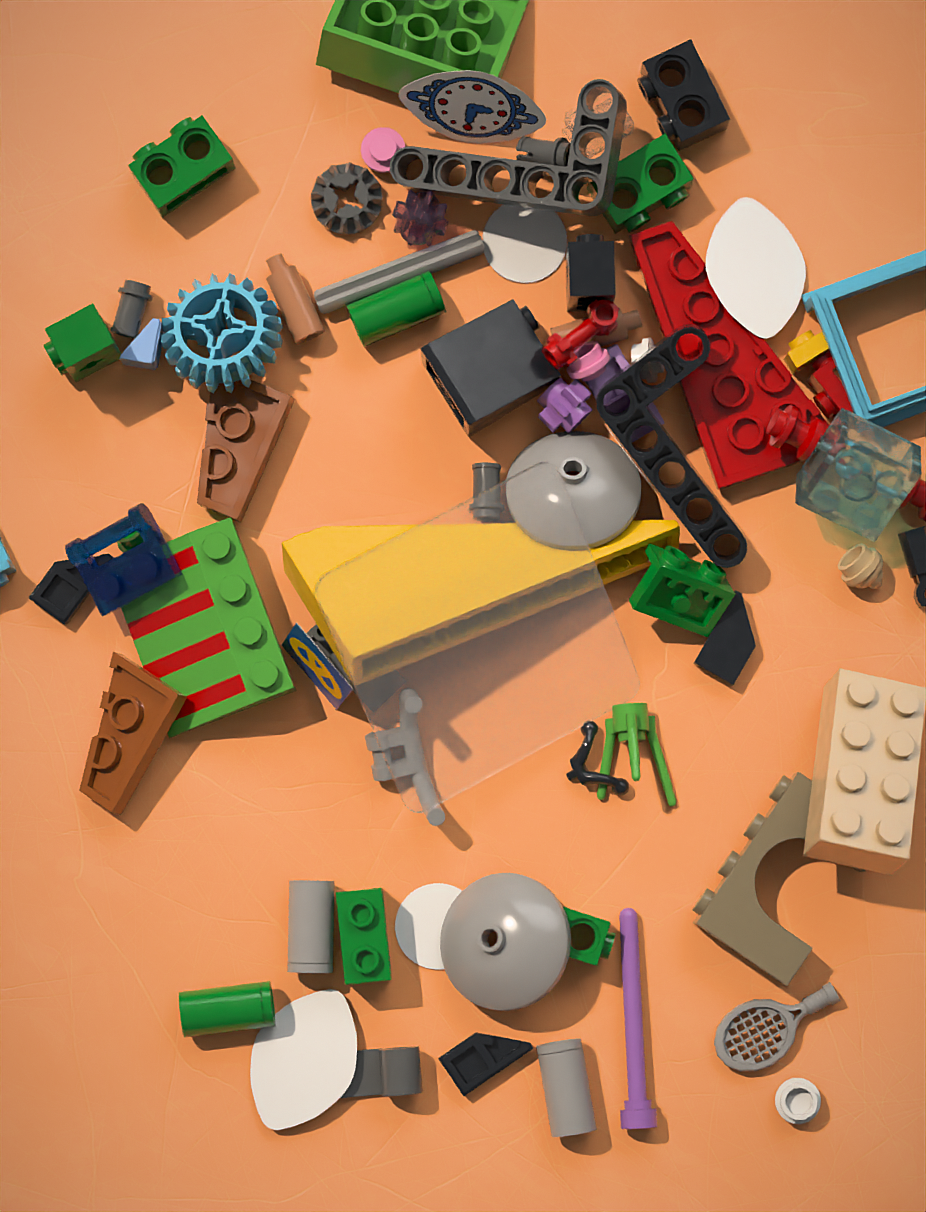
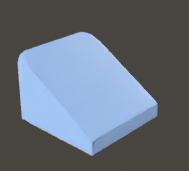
M153 318L124 350L119 358L124 365L150 370L158 368L162 349L160 338L165 333L160 319Z

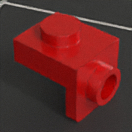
M828 351L811 365L815 372L807 382L817 394L813 399L819 410L828 419L834 416L840 424L854 412L842 382L834 373L837 368L830 351Z

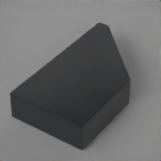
M108 553L101 554L100 556L56 561L28 598L64 625H67L116 558Z
M736 590L734 591L735 596L708 636L693 663L731 686L736 682L756 647L742 594Z
M475 1032L438 1057V1059L462 1095L465 1096L534 1048L527 1041Z

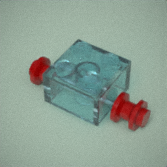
M793 405L787 406L784 411L778 409L773 414L766 433L771 435L770 445L778 449L787 443L796 448L797 459L801 461L806 460L796 475L795 504L873 542L877 540L898 508L902 509L908 503L917 507L918 518L926 521V481L921 479V446L844 408L840 409L824 435H822L824 428L823 420L816 417L807 423L798 418V408Z

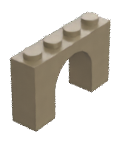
M800 772L794 773L790 779L785 775L781 777L769 795V798L775 801L765 817L760 813L755 815L743 833L749 840L740 854L734 850L730 852L717 872L723 876V879L714 892L706 888L692 911L698 914L693 922L695 925L785 986H788L813 948L774 922L763 911L755 892V876L760 861L772 847L793 838L805 839L812 781ZM852 867L858 872H865V869Z

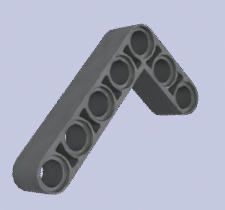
M594 79L585 84L578 97L567 167L407 146L397 150L392 156L390 173L398 184L417 193L576 215L598 216L610 207L613 198L627 112V101L624 94L609 81ZM603 93H611L613 99L611 107L604 113H595L593 110L595 99ZM595 138H604V152L595 159H589L586 155L588 143ZM416 159H421L423 162L421 175L414 180H408L406 173L408 165ZM458 165H465V180L457 186H451L449 182L450 172ZM501 171H508L510 175L508 186L500 192H494L492 188L494 176ZM551 176L554 181L552 192L544 198H537L535 193L537 182L544 177ZM589 182H595L598 187L596 198L588 204H581L579 200L580 189Z

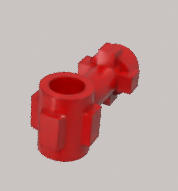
M596 299L586 310L588 314L586 320L563 338L555 332L547 339V345L542 348V352L554 368L559 370L564 365L567 367L572 365L578 359L574 351L593 336H609L616 331L619 308L613 301H598Z

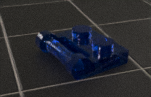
M139 503L130 508L127 516L85 539L78 537L65 545L68 559L78 568L101 616L109 615L183 575L151 511L144 503ZM135 531L140 533L144 541L143 543L98 566L93 556L95 553Z

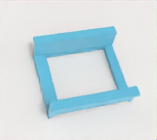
M926 250L801 295L806 312L815 311L853 409L854 416L849 420L855 438L926 412V386L872 405L833 303L926 270Z

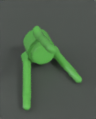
M647 703L613 705L612 718L605 719L606 737L600 773L610 775L616 735H618L619 743H628L632 780L639 781L641 774L638 742L646 741V733L668 805L671 807L675 806L677 802L656 733L655 716H648ZM598 784L597 798L599 800L605 799L607 785Z

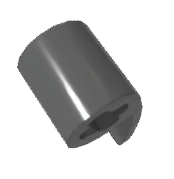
M419 1046L357 1050L356 1067L352 1082L340 1098L370 1095L399 1096L422 1093Z

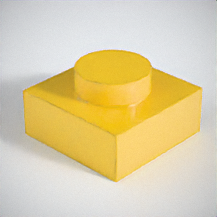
M808 330L788 343L791 351L786 354L783 361L793 375L830 351L823 332L814 335L811 330Z

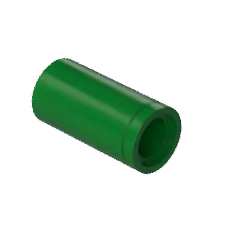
M430 271L346 306L363 347L446 313L444 302Z
M271 981L179 992V1011L184 1038L276 1026Z

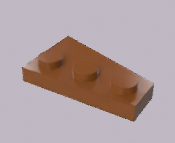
M241 380L233 382L234 389L232 393L226 391L224 383H219L214 393L210 391L209 403L206 406L205 420L207 421L205 448L202 450L197 504L201 507L228 518L231 517L240 523L244 518L295 401L292 396L251 380L249 388L244 386Z
M113 651L109 666L114 668L109 691H103L99 707L104 709L98 735L92 737L79 791L109 812L121 815L185 703L187 696L123 654Z

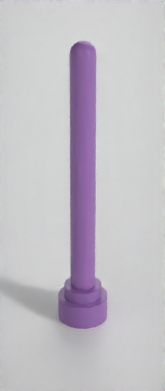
M624 908L620 912L619 921L628 1100L624 1101V1110H620L621 1129L657 1127L656 1108H652L651 1099H647L638 917L634 909Z

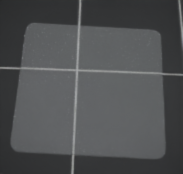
M548 462L537 463L324 574L316 584V598L402 801L410 811L415 813L428 811L577 730L587 722H591L610 712L613 705L624 704L636 696L640 688L638 673L562 475L555 465Z

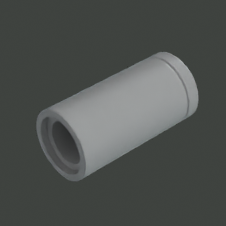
M289 880L287 972L333 973L335 881Z
M581 1038L554 1041L536 1046L552 1137L571 1136L597 1130Z

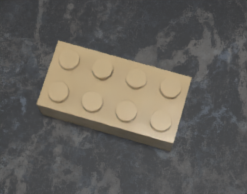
M842 668L823 687L803 856L892 875L909 859L926 704V687Z

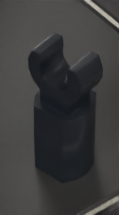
M926 526L898 534L910 577H915L917 581V586L914 589V600L919 608L926 606L924 595L926 590Z

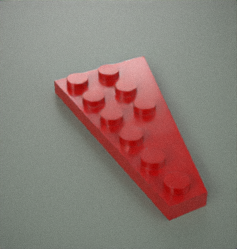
M673 221L629 236V241L663 338L684 324H694L701 327L709 338L710 353L708 358L702 365L679 381L717 490L802 462L796 458L795 447L785 443L777 449L770 445L771 435L766 433L768 424L776 410L784 411L789 405L797 407L798 418L807 423L816 417L824 421L820 440L839 449L846 446L838 433H835L822 417L817 406L812 400L808 399L794 381L792 374L764 338L758 337L747 330L728 313L709 282L705 262ZM695 334L681 336L676 344L678 353L686 358L697 356L703 347L702 340ZM815 447L808 459L826 454V452Z

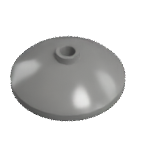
M585 431L557 432L534 441L515 458L506 478V503L516 525L533 540L545 546L561 550H585L598 547L613 540L631 524L641 501V480L637 467L624 450L612 440ZM571 471L579 472L575 476H570L566 473Z
M515 873L491 874L467 886L455 898L448 909L440 936L442 963L453 986L472 1003L498 1011L522 1009L546 996L560 980L566 968L571 947L568 918L557 897L550 889L537 880ZM496 931L498 941L493 947H490L488 937L491 932Z

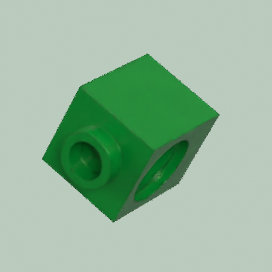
M563 907L570 929L578 923H585L592 928L594 933V940L588 948L577 950L571 946L569 957L597 966L600 957L608 959L616 933L608 931L611 922Z

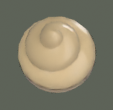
M864 543L853 546L842 556L838 563V569L842 572L841 578L847 585L860 589L867 587L877 589L882 586L883 558L875 548H868Z

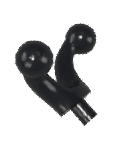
M592 720L584 721L580 730L585 737L579 750L570 758L573 770L566 773L568 780L572 781L578 778L584 786L589 784L609 785L616 795H625L629 790V783L626 779L588 771L585 762L592 748L594 737L598 732V725Z

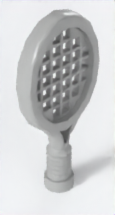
M829 982L823 985L820 990L803 998L802 1002L795 1005L782 1004L772 999H753L739 1004L724 1016L716 1028L714 1038L716 1054L726 1066L740 1072L759 1071L770 1067L783 1058L793 1045L797 1027L803 1017L808 1014L812 1015L820 1009L827 1007V1005H834L840 1002V998ZM755 1008L757 1012L751 1015L748 1010ZM766 1010L769 1016L763 1019L760 1013ZM800 1010L801 1012L798 1013L794 1018V1015L791 1011ZM743 1011H746L748 1017L742 1019L740 1015ZM779 1014L781 1020L775 1022L773 1016ZM759 1015L761 1020L755 1023L752 1017ZM739 1016L741 1021L735 1024L733 1019ZM771 1018L773 1024L767 1026L765 1021ZM751 1019L753 1025L747 1027L745 1021ZM763 1022L765 1029L759 1031L757 1025ZM781 1022H783L786 1027L782 1030H780L777 1026ZM742 1023L745 1029L739 1032L736 1026ZM775 1026L778 1032L772 1035L769 1029ZM755 1027L757 1033L751 1035L749 1029ZM735 1028L737 1033L731 1036L728 1030ZM747 1031L749 1037L743 1040L741 1034ZM767 1031L770 1036L764 1039L761 1033ZM779 1034L782 1040L776 1043L774 1037ZM739 1035L741 1042L735 1044L733 1038ZM759 1035L762 1041L755 1043L753 1038ZM751 1039L754 1045L748 1048L745 1042ZM772 1039L774 1045L768 1047L766 1041ZM731 1040L734 1046L727 1048L725 1042ZM764 1043L766 1049L760 1052L758 1045ZM743 1044L746 1048L742 1052H740L737 1048V1046ZM776 1047L778 1051L772 1055L770 1049ZM735 1048L738 1054L732 1057L729 1051ZM756 1048L758 1053L752 1056L749 1050ZM768 1051L771 1057L764 1059L762 1054ZM748 1052L750 1058L744 1060L742 1054ZM760 1055L762 1061L756 1063L754 1058Z

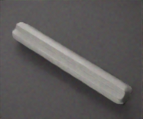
M472 230L317 289L314 292L316 304L322 314H327L427 271H430L432 274L482 255L484 253V244L480 234L476 230Z

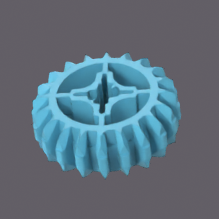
M211 273L209 278L210 284L202 286L201 282L194 278L192 283L193 292L189 293L179 289L178 297L181 303L168 302L167 311L171 317L162 318V329L166 333L161 335L160 340L163 348L167 350L165 357L168 364L176 365V374L181 379L189 376L190 384L196 389L206 381L207 389L212 393L216 391L219 383H224L226 391L232 393L234 389L233 382L241 380L242 384L249 388L251 384L250 374L255 373L258 376L264 377L266 370L262 362L275 363L277 357L273 349L281 348L282 338L278 332L282 331L283 326L281 318L276 316L278 309L275 302L272 300L267 301V292L262 287L254 290L253 283L248 277L237 285L236 277L231 273L228 274L224 283H219L218 277ZM234 308L241 309L250 314L257 321V326H248L246 321L236 319L233 311ZM187 339L197 340L198 345L206 346L210 354L209 359L191 351L187 346ZM241 351L240 353L230 357L233 353Z

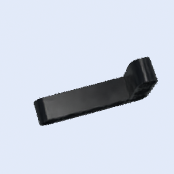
M684 324L676 328L605 382L598 391L596 405L602 419L710 560L717 566L729 568L740 564L746 556L747 541L742 529L648 407L650 403L702 365L709 356L710 341L706 332L697 325ZM685 334H695L703 342L701 352L693 358L681 356L676 349L677 341ZM655 361L665 367L666 377L662 383L651 386L642 381L640 370L646 363ZM619 389L628 394L630 404L625 411L614 413L605 407L604 397L611 390ZM646 425L656 431L658 438L652 447L642 449L633 444L631 435L637 427ZM667 462L679 463L685 470L683 479L676 484L664 483L658 475L663 464ZM695 498L707 499L712 505L710 515L703 520L692 519L686 512L688 503ZM722 534L734 535L739 540L738 549L731 555H721L713 547L715 540Z

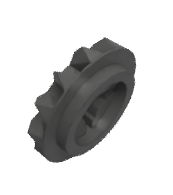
M351 162L331 165L320 176H317L311 192L312 209L318 221L335 233L354 234L361 232L373 224L381 211L382 191L380 184L368 168H363ZM357 183L354 197L363 208L360 209L356 205L346 204L343 209L340 208L335 213L339 197L335 194L332 187L337 190L347 191Z

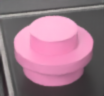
M385 127L376 128L370 131L362 141V159L373 171L379 173L390 172L392 156L397 150L405 147V143L401 135L395 130Z
M597 341L587 342L574 351L578 359L567 367V372L572 379L581 378L582 381L593 380L605 372V365L610 360V355L607 349L599 346Z

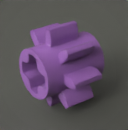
M559 378L537 400L544 408L538 418L552 432H555L562 426L570 433L592 412L593 409L585 402L590 398L591 392L578 379H575L568 385L562 378Z

